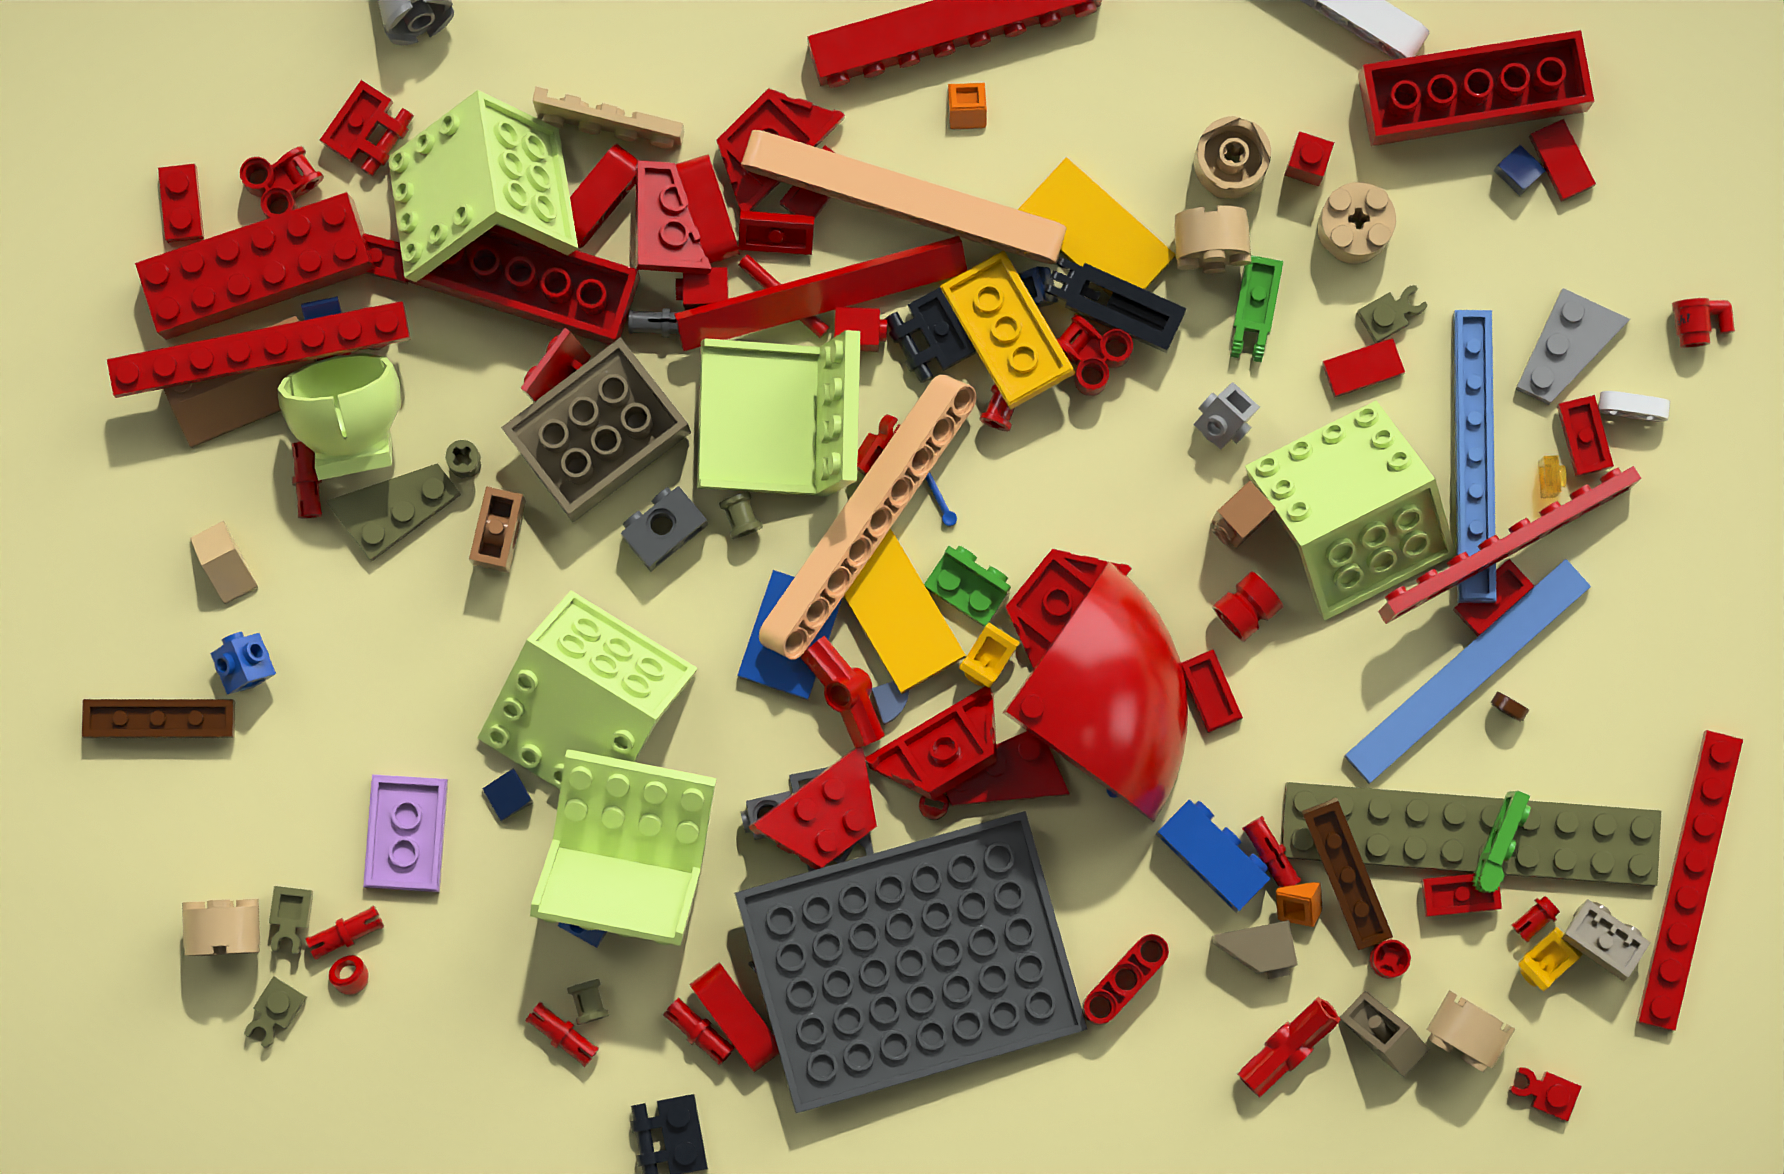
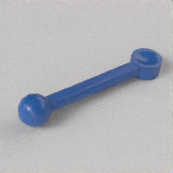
M929 472L925 479L943 513L942 522L946 526H953L957 521V516L954 512L949 511Z

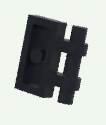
M940 287L908 304V309L913 319L904 323L898 312L892 313L885 318L891 329L889 332L890 337L894 343H899L907 358L905 364L910 372H915L920 383L933 377L927 365L932 360L937 359L942 370L945 371L976 354L975 348ZM919 330L929 345V348L921 352L911 336Z
M695 1094L657 1101L659 1116L648 1118L646 1103L631 1106L633 1121H630L632 1133L636 1132L640 1154L636 1155L638 1167L642 1166L643 1174H658L657 1163L668 1161L670 1174H684L708 1169ZM662 1127L666 1150L654 1152L651 1129Z

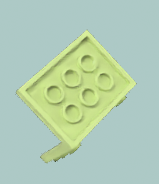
M479 90L475 91L391 154L388 159L404 276L411 281L417 282L496 224L566 255L578 249L559 128Z
M845 330L821 347L703 339L701 341L697 488L827 497L856 482L860 331Z
M1377 400L1245 465L1248 477L1258 490L1276 507L1273 511L1297 545L1318 612L1324 620L1456 555L1436 479Z
M570 591L526 640L477 739L560 789L567 749L636 762L655 724L691 681L697 668L583 597Z
M567 749L553 840L531 903L530 917L541 918L550 923L561 922L576 925L586 930L597 929L617 933L622 937L653 940L662 945L673 944L681 946L701 874L717 778Z

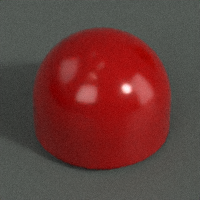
M344 956L338 959L329 970L330 982L342 994H357L368 983V969L358 956ZM345 966L356 967L350 977L340 979V972Z

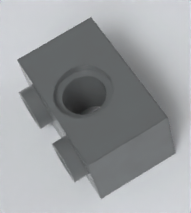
M679 486L672 491L669 487L665 488L652 499L653 507L644 514L637 511L623 523L625 529L621 532L622 538L650 572L708 526L707 519ZM666 517L672 521L673 526L669 533L658 535L652 531V524L657 518Z

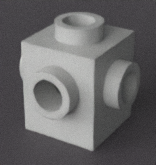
M1232 382L1218 396L1214 393L1209 395L1198 408L1203 414L1193 425L1202 432L1208 441L1222 449L1231 439L1237 444L1252 427L1247 422L1260 406Z

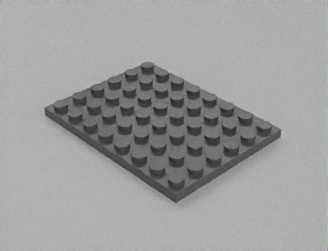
M1026 811L734 893L795 1113L1088 1030Z

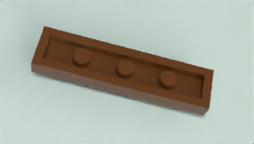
M83 699L82 737L235 738V700Z
M1336 797L1303 810V816L1358 951L1393 938L1338 798Z

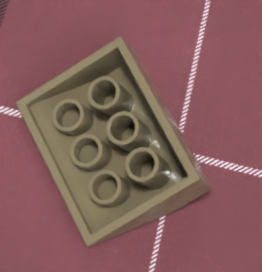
M621 337L501 427L572 522H575L691 434L687 421Z

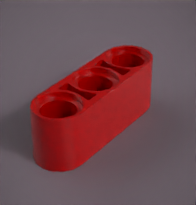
M617 143L607 151L570 196L579 249L592 238L636 184V164L638 159Z
M709 154L675 164L689 202V212L694 226H697L701 237L700 243L705 257H708L711 264L740 255Z
M1155 934L1145 935L1128 950L1084 999L1082 1012L1087 1021L1096 1025L1106 1024L1123 1009L1167 960L1169 948L1164 938ZM1151 941L1158 944L1161 950V956L1158 961L1147 962L1143 959L1140 952L1143 943ZM1121 969H1128L1135 975V985L1130 990H1122L1116 985L1115 975ZM1094 997H1103L1109 1002L1110 1012L1106 1017L1097 1018L1090 1012V1002Z
M720 962L689 984L754 1073L779 1055L774 1035Z

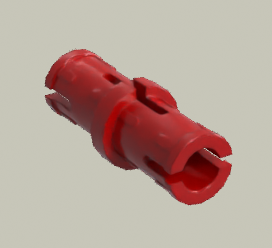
M303 442L292 443L295 474L292 477V485L296 486L298 518L321 517L319 484L322 483V480L317 478L315 452Z
M1263 816L1242 828L1258 852L1259 858L1269 868L1268 870L1279 888L1293 886L1302 881L1284 854L1286 851L1283 843L1278 844Z
M373 905L371 908L345 921L343 918L335 921V926L305 938L309 948L324 942V945L311 951L314 959L318 960L320 957L344 945L348 948L355 944L354 940L384 928L381 918L368 924L365 923L366 920L379 915L376 907Z
M679 997L667 1008L668 1011L664 1012L663 1016L687 1036L686 1040L691 1045L695 1043L719 1066L731 1055L730 1052L734 1051L735 1047L711 1027L712 1023L707 1018L703 1020Z
M539 1002L533 1011L541 1016L544 1021L533 1012L528 1015L525 1021L551 1039L550 1044L553 1047H561L585 1068L592 1059L581 1051L580 1048L593 1057L598 1052L599 1047L593 1045L575 1031L573 1023L570 1021L565 1023L546 1008L542 1002Z

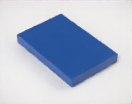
M773 570L737 676L809 700L816 676L800 657L790 660L763 646L759 641V632L763 622L795 578ZM842 599L808 648L823 636L829 640Z

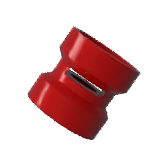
M1392 939L1377 944L1373 947L1369 956V963L1373 972L1379 977L1387 979L1402 975L1407 971L1411 961V955L1406 945Z

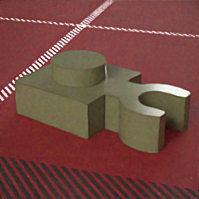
M1416 285L1407 287L1397 301L1389 292L1357 311L1358 316L1375 344L1407 327L1409 323L1404 315H1419L1428 306L1426 301L1418 306H1413L1408 301V296L1418 290Z
M274 886L269 924L280 925L279 931L272 937V951L279 952L281 940L290 938L293 943L292 953L298 954L300 952L301 939L297 935V927L307 929L309 927L313 898L312 890Z
M273 976L253 1007L262 1015L259 1020H254L247 1025L244 1035L251 1037L255 1029L261 1027L266 1032V1037L262 1041L261 1046L269 1047L275 1038V1026L278 1024L287 1029L307 996Z

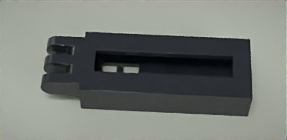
M1059 257L1056 265L1068 270V275L1066 276L1053 270L1050 278L1063 284L1062 288L1059 289L1054 285L1047 284L1044 292L1065 301V308L1111 329H1121L1127 332L1133 339L1162 352H1168L1185 315V307L1087 263H1084L1082 267ZM1090 282L1113 292L1107 307L1097 303L1101 292L1089 288Z

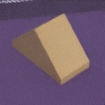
M224 521L190 538L203 569L224 604L258 587Z

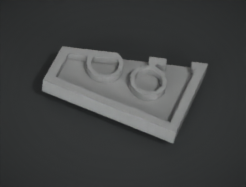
M1563 288L1517 384L1516 390L1549 405L1630 319Z

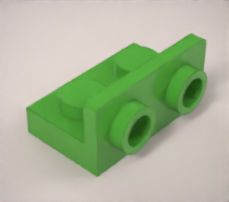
M948 546L943 557L924 585L928 591L985 627L1010 592L1011 586L1006 583L1008 577L992 566H989L986 570L975 563L977 557L964 547L958 546L955 550Z

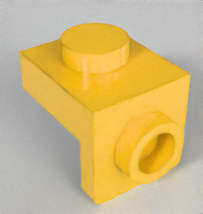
M988 622L959 668L965 672L966 678L972 683L991 687L998 679L1020 642Z
M1557 926L1530 949L1518 963L1523 978L1531 986H1538L1543 992L1583 955L1579 950L1561 939L1564 933Z

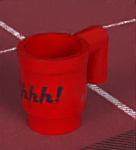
M1692 298L1672 303L1676 336L1680 338V347L1682 348L1700 347L1710 344L1709 334L1712 332L1710 315H1718L1720 334L1735 332L1732 305L1728 300Z

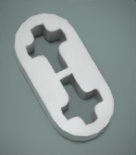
M1618 391L1600 392L1598 409L1600 413L1606 415L1664 422L1668 421L1670 401L1653 396Z

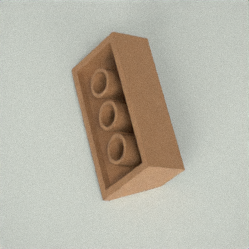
M294 316L269 327L298 322L299 319L297 316ZM312 359L164 388V391L189 446L194 447L280 412L277 388L284 377L307 364L317 361Z

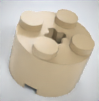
M1227 116L1214 121L1200 137L1195 151L1194 169L1198 180L1217 198H1239L1251 193L1260 185L1269 167L1271 158L1270 141L1264 130L1254 122L1236 116ZM1227 152H1230L1232 156L1239 155L1238 162L1227 161L1225 159Z
M1364 182L1345 184L1331 193L1319 215L1317 230L1320 242L1325 249L1342 262L1349 264L1368 262L1383 251L1392 237L1396 226L1395 208L1387 192L1380 187ZM1352 217H1357L1359 222H1364L1361 229H1356L1355 223L1350 222Z
M1217 206V211L1205 212L1204 207L1188 209L1175 215L1174 231L1177 269L1192 270L1203 267V273L1217 274L1225 272V265L1244 266L1252 263L1247 211L1244 208Z
M259 899L236 900V907H234L233 901L208 900L207 908H205V902L182 903L185 956L260 952Z
M1449 990L1426 1029L1431 1032L1428 1039L1451 1053L1454 1047L1464 1052L1461 1059L1482 1072L1485 1071L1487 1066L1493 1069L1515 1028L1506 1024L1503 1030L1500 1029L1504 1022L1462 997L1458 1003L1454 1002L1458 995Z

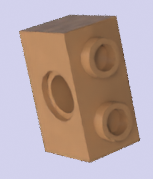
M1249 481L1217 510L1211 521L1215 525L1212 531L1223 544L1228 546L1232 543L1237 549L1270 518L1276 507Z
M486 486L469 556L472 565L509 573L526 503L523 494Z

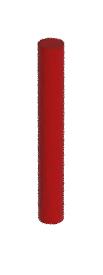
M748 254L739 262L738 266L764 289L781 285L780 282ZM816 315L800 319L819 338H822L830 329Z

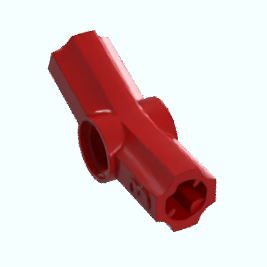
M823 636L806 649L800 658L825 687V700L833 710L840 712L853 745L859 748L880 740L885 735L869 698L872 692V682L869 675L860 668H851L829 640Z
M1318 996L1293 1021H1287L1264 1043L1265 1047L1242 1067L1237 1075L1260 1098L1288 1070L1291 1072L1314 1050L1313 1046L1337 1026L1341 1019L1334 1007L1328 1001Z

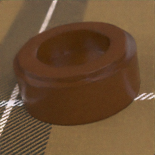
M1498 691L1490 702L1493 707L1519 722L1524 721L1529 712L1528 708Z

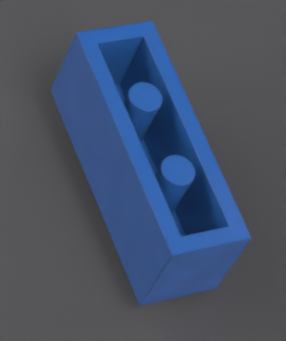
M1189 799L1155 835L1237 913L1271 879L1265 873L1269 868L1255 854L1252 853L1248 857L1238 847L1242 843L1241 840L1230 829L1225 827L1221 831L1211 821L1214 814L1202 802L1197 801L1194 804Z

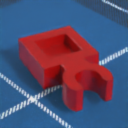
M886 414L879 423L878 435L868 433L859 447L857 470L864 476L869 472L900 427V424H898L893 432V427L898 421L896 417Z
M1524 1067L1517 1068L1516 1072L1527 1078V1086L1524 1089L1510 1086L1509 1091L1516 1096H1534L1531 1104L1532 1108L1563 1121H1568L1582 1086L1547 1071L1544 1072L1540 1081L1530 1069Z

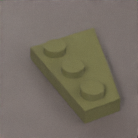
M437 463L327 500L326 502L372 562L461 494Z

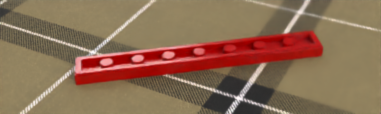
M959 236L675 313L683 351L701 347V341L705 338L727 340L835 310L836 307H847L956 277L967 271L963 243Z

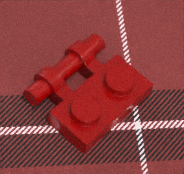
M361 80L320 138V142L351 163L361 151L368 156L361 169L373 177L380 165L384 167L390 157L388 153L399 138L403 140L409 131L407 126L414 115L402 108L395 119L386 113L393 104L392 99ZM379 124L386 128L387 131L375 146L367 140Z

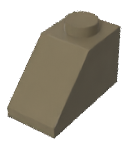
M1289 920L1212 936V942L1215 946L1255 973L1267 972L1268 979L1290 975L1289 968L1298 965Z
M1366 991L1339 1017L1374 1053L1403 1077L1430 1050L1411 1026Z

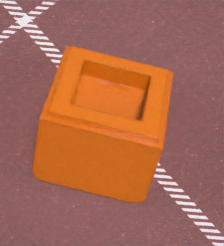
M985 83L948 84L950 128H985L987 125Z
M1311 882L1277 888L1278 920H1289L1290 923L1314 927L1322 912L1321 883Z

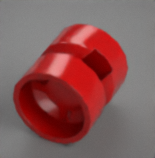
M1253 571L1236 584L1235 594L1227 592L1212 606L1214 612L1224 625L1243 642L1259 629L1258 621L1260 619L1268 621L1284 607L1271 587Z

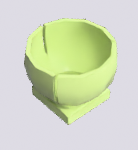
M367 353L334 356L307 364L284 377L277 388L279 407L291 432L315 452V470L318 480L392 465L390 428L400 409L401 397L398 376L393 364L387 357L384 358L381 355Z

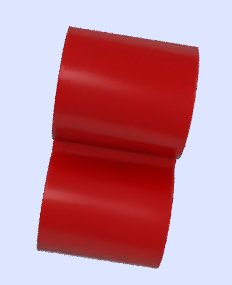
M302 146L288 151L272 165L262 157H251L240 168V178L246 189L252 195L261 197V208L267 219L280 215L270 212L274 201L278 199L287 200L288 208L285 212L297 209L298 206L295 198L309 192L324 179L323 174L320 171L316 172L305 157L306 150ZM296 166H298L301 169V171L304 174L303 176H301L298 170L295 168ZM263 169L268 172V176L263 183H250V176L254 171Z
M1074 314L1071 318L1072 323L1056 340L1068 360L1078 366L1074 382L1079 392L1087 396L1098 395L1107 385L1109 379L1108 367L1119 368L1128 362L1133 351V341L1131 336L1121 329L1109 330L1102 336L1084 318ZM1078 334H1080V335L1077 337V339H1076L1072 344H1070V343L1074 340V338H1075ZM1113 340L1119 341L1125 346L1126 352L1122 356L1115 357L1106 351L1105 345ZM1089 368L1096 369L1101 374L1102 380L1095 385L1088 384L1083 380L1082 372Z

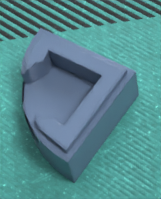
M894 681L872 688L883 725L893 721L904 709L908 700L909 690L901 694Z

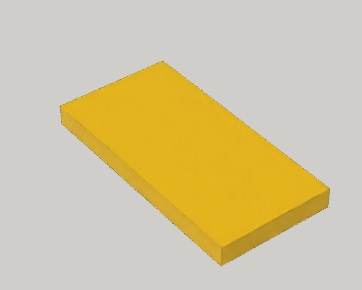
M1067 157L1018 209L1066 226L1067 230L1060 252L1071 262L1082 267L1084 263H1087L1142 289H1146L1176 256L1172 250ZM1099 286L1110 297L1112 296V291Z
M1004 250L939 286L1010 410L1075 374L1068 358Z
M889 529L844 594V598L898 690L903 694L966 658V654L893 531Z

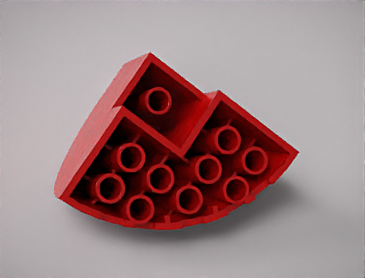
M1108 562L1003 711V714L1154 822L1170 795L1184 755L1188 725L1186 683L1174 642L1159 613L1134 582L1112 563Z

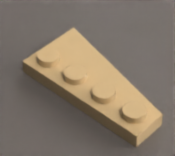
M535 86L532 101L537 117L554 127L562 128L564 123L579 126L578 130L588 134L598 135L602 130L613 132L616 138L633 142L639 137L649 139L652 145L669 149L672 148L673 144L682 146L685 132L683 123L641 112H633L632 117L624 116V110L605 103L596 105V109L591 108L588 103L581 101V97L569 94L558 100L547 97L548 89Z

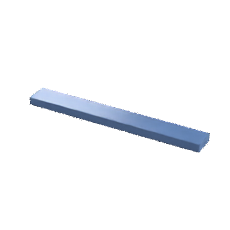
M1455 310L1453 313L1457 555L1463 552H1467L1468 556L1480 551L1477 546L1495 535L1492 310ZM1496 564L1458 584L1457 603H1495L1497 601Z
M1565 559L1345 754L1344 757L1370 784L1591 587L1589 583Z

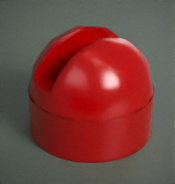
M944 793L933 799V801L944 803L942 809L924 805L927 797L921 796L919 810L925 818L938 820L945 816L949 808V801Z

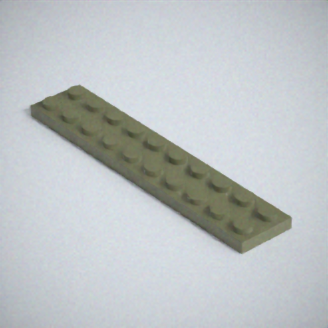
M1287 782L1282 843L1286 848L1284 854L1289 859L1322 861L1302 811L1337 797L1364 864L1474 873L1504 799ZM1528 801L1527 805L1531 807L1529 816L1522 827H1517L1512 839L1516 841L1514 852L1509 861H1503L1501 866L1504 875L1657 886L1661 810Z

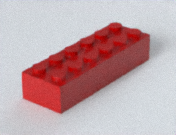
M1581 30L1364 64L1358 74L1371 146L1587 112L1595 102Z
M347 192L135 263L156 331L165 340L312 292L375 269L355 202Z
M494 225L417 282L405 279L407 282L562 331L566 328L572 334L611 345L622 336L640 281L639 270L577 250L569 255L563 254L515 231Z

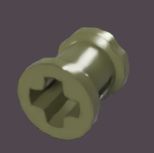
M468 440L454 441L446 450V462L454 475L465 478L473 477L479 472L482 465L480 461L481 455L473 443ZM470 452L469 457L472 462L468 466L465 463H461L458 466L459 462L456 456L459 453L467 455Z
M750 492L734 495L719 503L720 508L726 511L732 531L730 535L732 539L749 535L763 528L761 521L756 520L749 502L752 498Z
M599 979L567 988L568 994L573 995L579 1016L576 1018L577 1025L609 1016L608 1010L603 1008L598 987L601 985Z

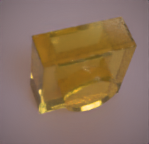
M1559 455L1543 456L1538 461L1541 498H1556L1562 492L1561 487H1566L1565 465H1559Z

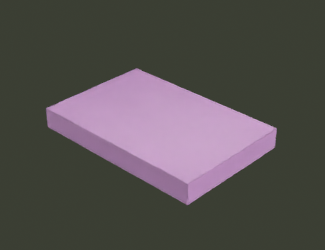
M372 775L364 888L440 892L448 790L447 779Z

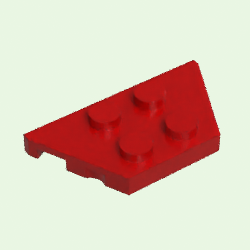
M768 88L716 139L740 212L752 211L781 182L752 173L741 167L752 130L765 131L817 147L845 119V115L841 111L835 109L831 111L813 105V102L787 97L785 93Z
M1051 549L1006 605V611L1033 669L1108 564V561ZM1110 562L1126 576L1132 570L1127 564Z
M987 686L982 687L865 757L869 768L933 800L997 762L994 695L991 688Z
M863 748L852 749L748 826L749 829L757 835L763 834L778 843V848L788 854L797 855L802 862L815 870L824 867L877 827Z

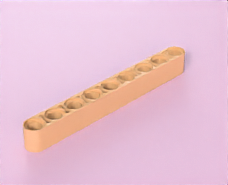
M752 130L741 163V167L745 170L1047 264H1056L1067 230L1066 226L1040 216L765 131Z
M938 375L930 382L763 622L759 632V641L763 646L790 660L797 659L804 653L973 410L977 398L974 387L947 375Z

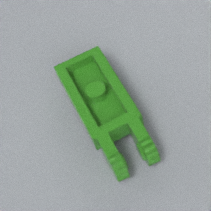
M1251 255L1252 263L1244 265L1233 324L1235 333L1230 357L1239 358V355L1242 353L1245 330L1258 333L1252 356L1253 361L1262 362L1266 338L1271 332L1283 261Z
M1520 791L1507 792L1474 872L1475 876L1472 877V886L1478 892H1495V890H1498L1500 882L1503 881L1505 875L1501 866L1503 861H1509L1514 852L1516 841L1512 839L1517 827H1522L1529 816L1531 807L1527 803L1530 795Z

